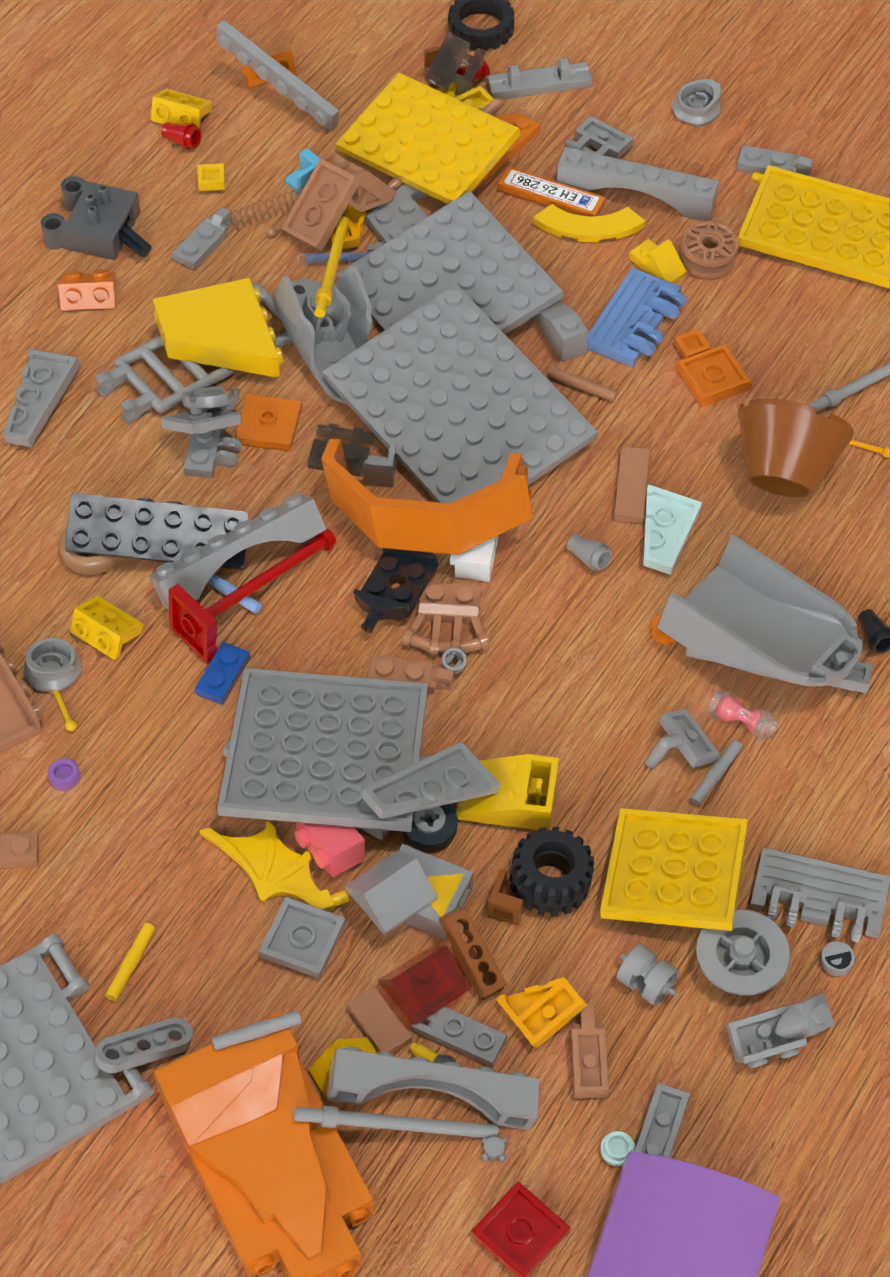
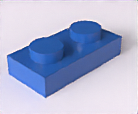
M222 642L195 687L196 695L223 705L251 659L250 652Z

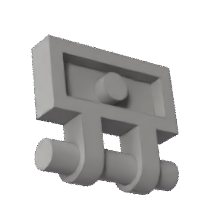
M590 116L575 130V138L578 141L575 142L572 139H568L565 147L619 159L632 146L633 138ZM591 146L597 149V151L594 152L590 150L588 147Z

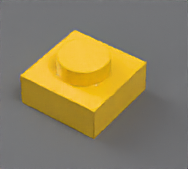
M224 163L197 165L199 191L225 190Z

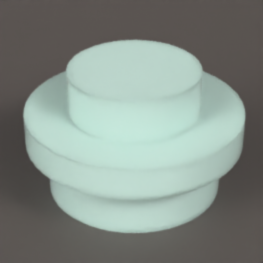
M619 1131L611 1132L601 1142V1155L610 1165L623 1166L627 1153L635 1151V1143L626 1133Z

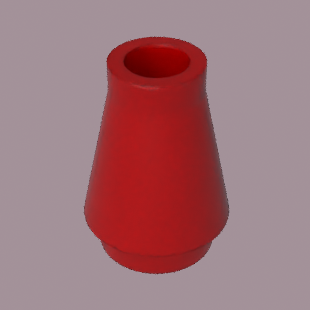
M166 122L162 127V136L186 149L196 148L201 142V129L193 123Z

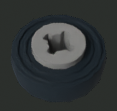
M451 804L415 811L413 813L411 832H402L404 838L412 847L421 851H437L445 848L452 842L457 833L458 817Z

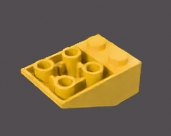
M523 754L481 760L480 762L497 779L501 787L498 793L459 801L456 810L458 820L533 830L546 827L547 830H550L558 779L559 758Z

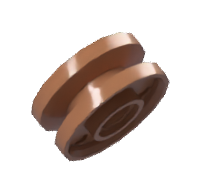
M703 221L695 223L688 227L683 234L680 260L691 275L703 279L724 277L735 266L738 238L733 230L719 222Z

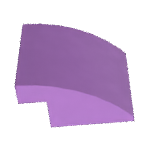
M630 1151L627 1153L587 1277H757L781 1197L758 1186L709 1168L663 1156Z

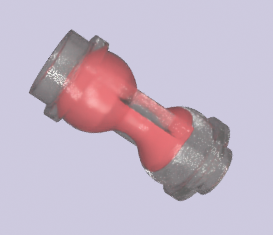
M717 690L707 710L716 720L744 722L748 731L752 735L757 736L761 741H764L766 737L772 738L779 724V721L775 720L776 713L763 709L748 711L744 709L741 701L727 690L725 692Z

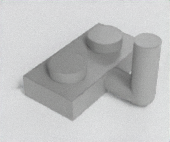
M687 709L662 715L658 722L667 732L668 736L662 737L658 741L645 763L649 768H656L668 749L678 747L692 768L715 763L720 753Z

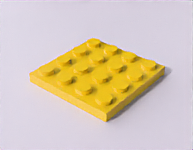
M620 808L600 908L601 918L733 931L748 831V819Z

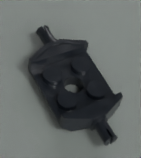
M382 548L383 554L361 591L358 589L353 591L358 605L363 611L368 613L366 619L361 624V628L365 632L372 633L378 620L391 619L401 621L409 617L438 566L434 553ZM396 582L405 583L397 588L391 587Z

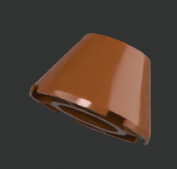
M779 399L750 400L749 406L744 407V404H741L738 409V420L749 482L759 489L788 497L810 496L851 442L854 433L853 428L845 420L832 413L827 418L815 413L816 407L798 402Z

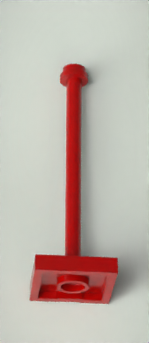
M329 529L317 534L315 540L206 609L179 584H176L168 589L169 628L204 662L209 664L217 652V620L214 617L321 549L325 551L331 550L333 545L336 544L335 535Z

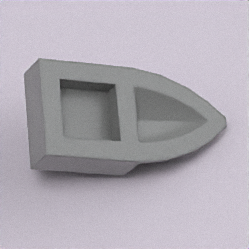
M824 993L814 994L789 1007L777 1023L776 1034L787 1039H799L814 1036L835 1025Z

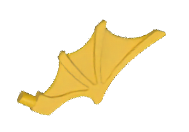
M266 821V828L248 837L224 836L211 828L199 831L200 836L220 848L241 866L254 884L259 900L262 903H266L275 896H286L324 911L333 912L335 907L350 902L346 890L330 895L328 889L321 891L311 876L310 862L312 858L309 851L299 854L287 848L280 840L276 828L269 821Z

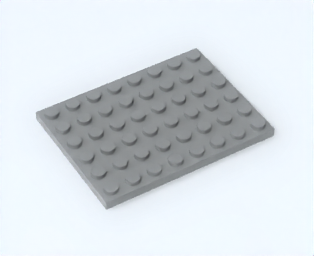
M454 284L322 371L323 378L389 450L390 444L396 445L397 460L433 500L439 503L457 501L500 480L510 453L522 454L523 464L528 467L527 482L529 486L598 437V431L457 284Z

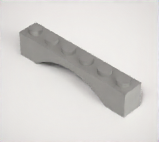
M568 147L564 148L558 163L557 182L587 192L600 188L633 189L663 200L685 217L703 221L711 220L716 206L719 187L718 180Z
M303 493L292 494L285 499L283 504L261 511L260 516L238 523L233 531L225 535L220 534L212 537L207 545L199 549L194 548L186 551L181 559L173 563L168 562L160 565L156 572L149 575L162 605L169 610L168 589L176 584H179L195 600H198L213 574L228 559L246 548L269 541L303 543L325 531L326 527L314 499Z
M356 1047L337 1048L330 1062L327 1100L362 1105L376 1096L395 1090L409 1088L431 1089L453 1095L468 1102L498 1126L529 1130L538 1117L539 1079L531 1078L526 1073H498L489 1067L465 1068L456 1062L432 1063L423 1057L399 1058L389 1052L366 1053Z

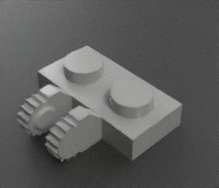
M222 428L211 430L208 433L192 434L183 468L184 475L213 478L216 465L236 466L239 457L233 452H239L242 445L241 441L233 437H222Z

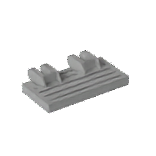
M763 848L749 909L763 912L765 901L770 900L767 917L774 922V919L777 917V905L779 902L791 905L786 918L787 926L794 927L798 907L802 908L800 921L827 927L830 915H835L831 933L832 937L839 938V935L842 933L843 918L855 920L851 932V941L859 943L864 922L867 923L865 936L879 939L890 876Z

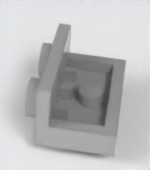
M784 1005L725 1023L736 1063H747L749 1068H754L767 1064V1057L779 1054L780 1058H787L799 1054V1047L808 1045L806 1038L787 1039L777 1035L775 1032L780 1017L791 1005Z

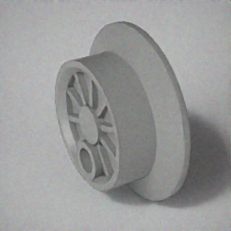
M736 910L733 931L706 928L701 930L697 940L696 955L702 972L715 986L736 995H756L773 988L783 978L789 965L790 949L784 933L771 919L754 911Z

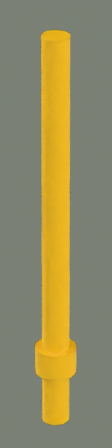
M342 216L338 222L322 285L316 293L314 314L318 318L325 316L327 307L332 302V287L350 222L345 216Z

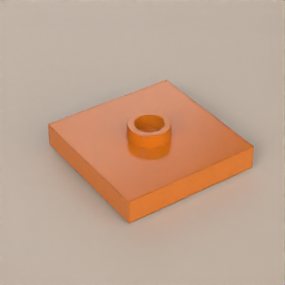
M246 394L241 412V424L237 426L234 438L239 439L242 445L291 451L302 410V401Z

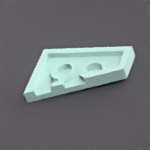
M648 484L643 566L669 575L672 574L700 514L702 502Z

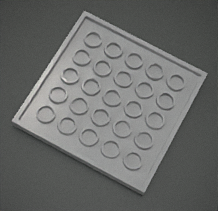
M468 191L351 264L358 266L372 306L371 318L382 332L454 284H457L505 335L564 298L563 290L471 191ZM350 266L337 273L338 280Z
M244 668L218 802V815L411 832L414 812L380 819L361 798L364 788L419 762L428 683Z

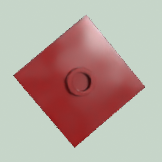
M517 1181L471 1230V1236L515 1276L529 1277L569 1234L571 1227Z

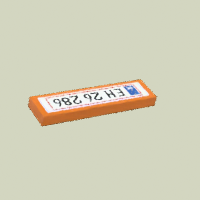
M510 166L507 167L498 182L499 191L545 206L553 204L561 210L575 215L598 216L605 205V197Z

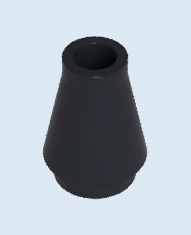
M872 609L862 611L858 616V621L861 624L868 648L876 653L887 652L890 650V627Z

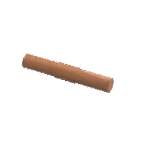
M552 366L548 369L547 377L611 402L616 400L617 391Z

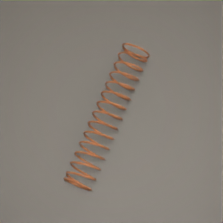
M292 191L291 194L289 192H285V195L283 196V198L285 199L286 207L289 212L290 207L286 200V193H288L291 196L292 204L294 206L295 201L292 197ZM275 196L272 197V201L267 198L265 203L263 202V204L266 206V211L269 218H271V214L267 207V200H269L272 203L273 211L277 216V211L273 204V198ZM279 196L278 198L275 197L278 200L282 214H284L283 207L279 201ZM259 202L258 208H259V210H260V214H261L262 219L265 220L264 215H263V212H262V210L260 209V202ZM253 204V208H252L251 206H249V207L252 209L253 214H254V218H255L256 222L258 223V218H257V216H256V214H255V212H254V204ZM247 207L246 210L244 208H240V213L238 212V214L240 215L243 227H245V223L241 216V209H243L246 212L249 224L252 225L251 219L247 212ZM234 210V212H232L234 222L232 219V214H230L235 229L239 230L238 221L235 216V211L237 210Z

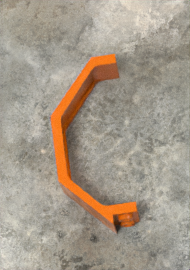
M329 439L321 458L331 501L379 548L459 555L533 519L531 507L532 492L531 488H528L527 482L528 467L524 466L521 453H510L500 480L451 503L374 496L348 472L341 439Z

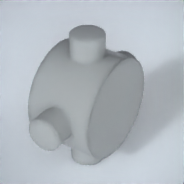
M484 1137L482 1139L484 1154L481 1157L484 1161L490 1160L495 1162L501 1160L503 1162L507 1158L504 1154V1144L507 1143V1140L504 1137L501 1139L499 1137Z

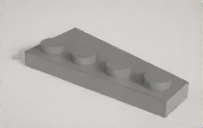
M29 349L27 355L29 361L27 366H24L21 374L23 378L21 387H17L15 394L16 404L11 408L3 434L6 443L32 447L79 369L80 362L78 357Z

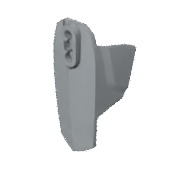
M351 265L343 273L335 286L332 287V302L327 307L323 318H318L314 314L316 293L321 288L322 283L311 279L290 281L288 275L282 276L274 296L277 311L284 327L303 360L327 395L335 401L347 404L323 378L322 371L368 342L372 324V306L358 266Z

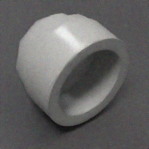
M450 648L444 652L441 665L445 669L454 671V674H458L466 665V655L458 648ZM454 658H458L459 661L456 663V665L454 667H450L449 665L452 663Z

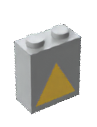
M402 844L399 851L418 859L437 895L436 901L404 923L447 940L448 937L438 918L458 907L463 909L473 888V872Z

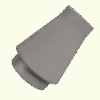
M577 534L572 535L567 543V549L573 552L591 570H603L611 560L612 551L608 549L605 543L580 537Z

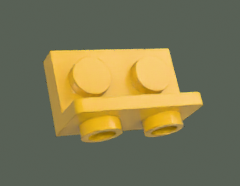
M166 88L153 96L151 121L165 124L166 122L193 123L200 128V120L212 111L213 101Z
M97 595L74 608L70 632L106 656L116 660L120 657L122 644L142 634L144 624Z

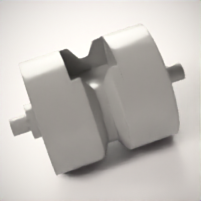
M640 943L628 956L624 953L621 954L620 959L624 962L618 970L616 979L632 990L639 988V995L652 1005L657 1006L668 994L673 997L676 995L677 991L673 989V986L679 977L680 971L665 960L658 962L656 960L657 955Z

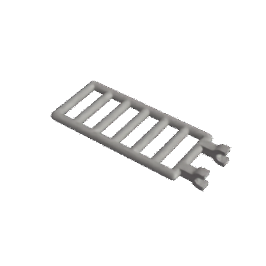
M260 284L252 285L253 288H258L261 301L281 321L275 299ZM288 332L279 336L275 335L276 343L274 346L275 348L282 347L291 342L292 340ZM161 335L118 357L115 360L116 369L109 373L102 372L96 375L95 378L100 384L97 390L103 397L112 393L118 385L129 381L142 395L135 400L128 399L120 403V407L125 412L122 414V418L129 425L135 422L142 413L151 408H154L158 413H163L183 402V392H187L188 396L193 395L192 389L210 387L238 370L219 368L207 374L198 363L180 360L198 379V381L184 387L153 353V351L164 346ZM143 358L175 393L161 400L129 364Z

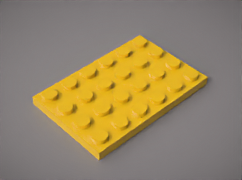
M398 73L335 145L338 151L393 178L398 177L403 183L449 204L468 191L472 192L521 134L519 128Z
M768 165L737 237L738 246L890 288V198Z

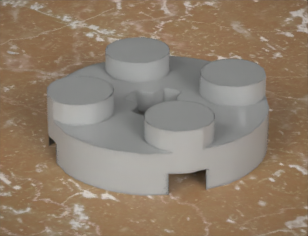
M224 386L192 389L193 395L188 396L187 392L182 393L183 406L190 409L191 414L208 412L207 408L219 407L220 411L236 409L235 403L240 401L239 389L231 387L232 392H225Z

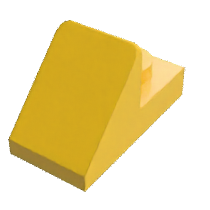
M647 239L629 252V260L647 274L673 284L686 276L687 271L669 239L659 246L650 239Z

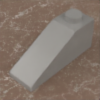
M557 301L533 317L561 362L587 353L588 330L577 313L562 301Z

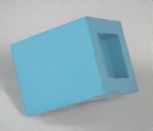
M308 148L299 153L300 169L285 178L286 184L296 192L298 189L299 195L320 160Z

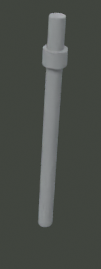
M890 363L837 390L831 389L823 393L820 399L808 405L816 407L815 413L825 408L831 409L839 405L842 399L889 376Z
M324 1105L321 1109L295 1106L293 1110V1121L320 1123V1127L335 1128L336 1125L479 1138L498 1137V1125L340 1111L335 1106Z

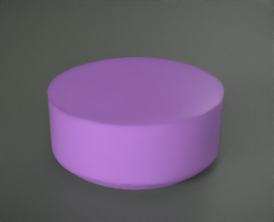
M68 758L54 761L48 768L50 784L53 788L60 791L74 788L80 781V771L77 763Z

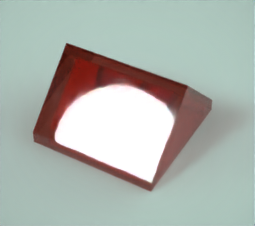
M432 945L378 979L379 984L414 1025L470 990L466 979L446 945Z

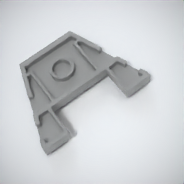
M404 183L396 190L397 193L391 202L375 207L366 215V223L379 240L384 241L385 244L427 218V215L415 200L428 194Z

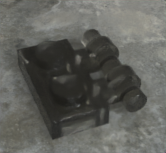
M448 31L424 79L445 91L448 90L451 83L457 85L456 96L471 90L474 84L472 80L477 70L480 71L484 64L482 60L486 52L481 48H477L473 56L469 55L466 52L470 43ZM461 62L468 66L463 76L456 73Z
M330 423L329 426L318 424L316 435L324 436L326 440L314 439L308 458V468L324 471L321 458L329 439H343L351 441L350 445L342 443L348 472L354 476L364 477V461L370 455V448L362 447L361 445L362 443L373 444L374 433L365 432L363 428L358 427L352 430L340 428L338 424Z

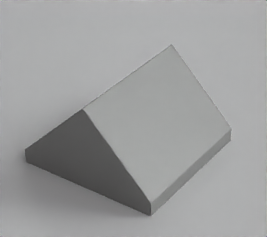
M396 851L345 886L347 892L384 935H387L437 900V895L418 859L400 851Z

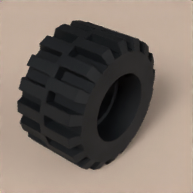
M542 827L539 828L538 833L534 831L527 833L526 839L521 838L513 854L510 872L511 890L516 892V898L526 902V909L530 911L533 908L537 909V914L543 916L545 912L551 913V917L558 916L561 911L565 915L571 913L572 907L578 909L582 905V901L586 900L594 872V856H590L592 850L589 845L583 846L584 839L580 836L573 837V832L567 829L565 832L559 831L560 827H552V830ZM554 866L563 870L567 875L550 877L542 874L537 868Z

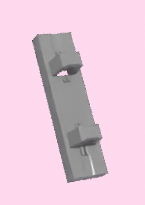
M563 58L558 60V66L519 71V65L509 66L508 73L487 76V85L490 95L494 99L502 100L592 87V77L587 62L569 64V59Z

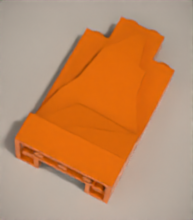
M278 1012L263 1020H268L271 1018L281 1016V1013ZM289 1028L216 1051L212 1043L154 1071L161 1100L247 1277L253 1273L260 1275L268 1272L275 1266V1262L279 1260L287 1277H350L358 1270V1267L362 1265L361 1253L347 1226L350 1224L358 1226L366 1222L371 1217L370 1214L374 1213V1201L336 1128L320 1127V1123L293 1121L295 1106L321 1109L323 1103L299 1059L298 1045Z

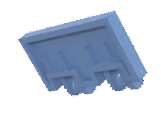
M632 268L588 333L587 349L632 368L638 361L639 353L648 356L653 355L656 350V346L653 343L659 344L663 339L662 332L658 330L662 324L663 316L672 319L677 318L680 312L678 307H683L686 304L687 297L681 293V286Z

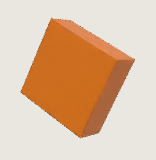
M700 329L674 337L673 344L683 359L711 349Z

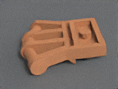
M428 582L420 596L418 615L411 627L406 630L402 639V645L407 647L415 646L430 652L431 656H438L439 653H444L450 648H458L464 653L476 650L481 652L488 651L489 642L479 621L481 586ZM426 621H433L431 640L419 635ZM442 622L454 623L452 642L440 641ZM463 623L471 625L475 639L461 642Z

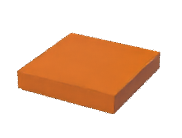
M726 344L676 361L677 371L701 407L750 390L752 387L751 380Z

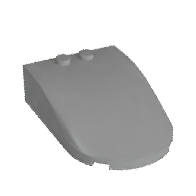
M735 535L729 538L719 565L689 595L683 599L674 592L670 594L657 626L658 629L705 658L760 676L805 686H826L846 678L854 670L861 656L863 645L862 639H859L855 630L857 627L855 620L840 604Z

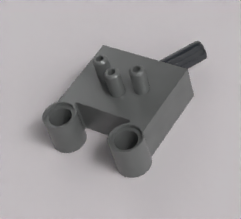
M69 176L61 182L65 208L72 212L67 221H64V217L57 213L47 214L41 219L40 224L43 238L48 248H63L116 260L125 244L140 257H147L149 255V252L152 250L151 245L132 230L141 212L137 192L87 182L78 176Z

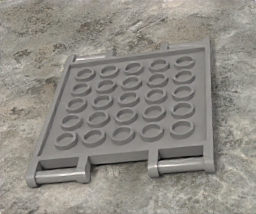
M58 934L46 937L38 946L0 966V1185L150 1098L154 1093L151 1084L148 1081H144L136 1067L122 1071L133 1088L131 1092L125 1095L112 1073L104 1072L96 1065L94 1060L96 1047L69 1002L85 994L89 990L90 985L85 977H80L64 951V943ZM52 955L69 983L62 990L43 959Z

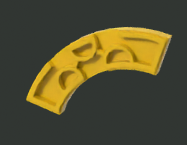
M553 204L533 216L532 222L538 228L554 236L578 239L577 242L597 243L601 239L614 237L618 240L637 233L646 226V221L629 207L604 216H580L563 211Z

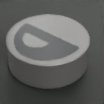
M839 941L828 943L823 948L820 957L822 968L832 976L848 974L855 961L852 948Z

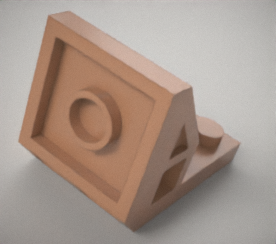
M331 153L320 158L281 229L323 251L348 205L359 212H363L391 202L397 191L367 170Z

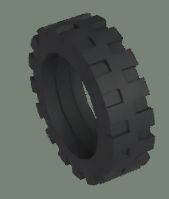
M455 0L454 5L451 4L449 8V35H452V40L455 43L458 42L459 46L463 48L468 47L472 51H477V49L489 51L491 48L495 50L500 48L501 44H507L508 39L513 36L514 9L508 0ZM480 13L495 16L501 22L493 28L474 29L466 26L462 21L470 15Z

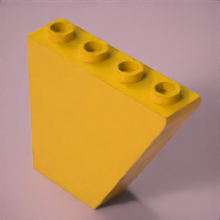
M250 278L152 299L155 320L168 358L270 377L280 376L279 364H283L282 352L280 347L275 348L274 346L276 343L274 330L272 327H267L268 316L265 307L260 308V293L258 288H253Z

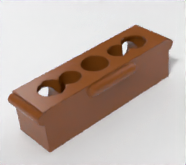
M458 907L438 918L452 945L451 950L464 974L470 978L480 999L483 1001L503 990L507 984L467 909ZM456 922L463 925L462 933H458L455 930ZM463 934H466L468 937L467 943L462 939ZM470 947H474L477 950L476 959H472L469 956ZM479 963L483 965V972L490 975V983L488 985L483 982L482 977L484 973L479 971Z

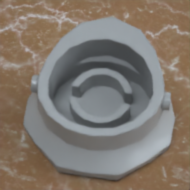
M702 79L688 82L682 86L671 105V109L677 119L697 127L708 125L715 121L721 113L719 101L721 85L712 79Z
M46 638L36 642L27 649L24 663V678L37 691H61L77 681L82 673L81 660L77 650H74L70 643L62 639Z

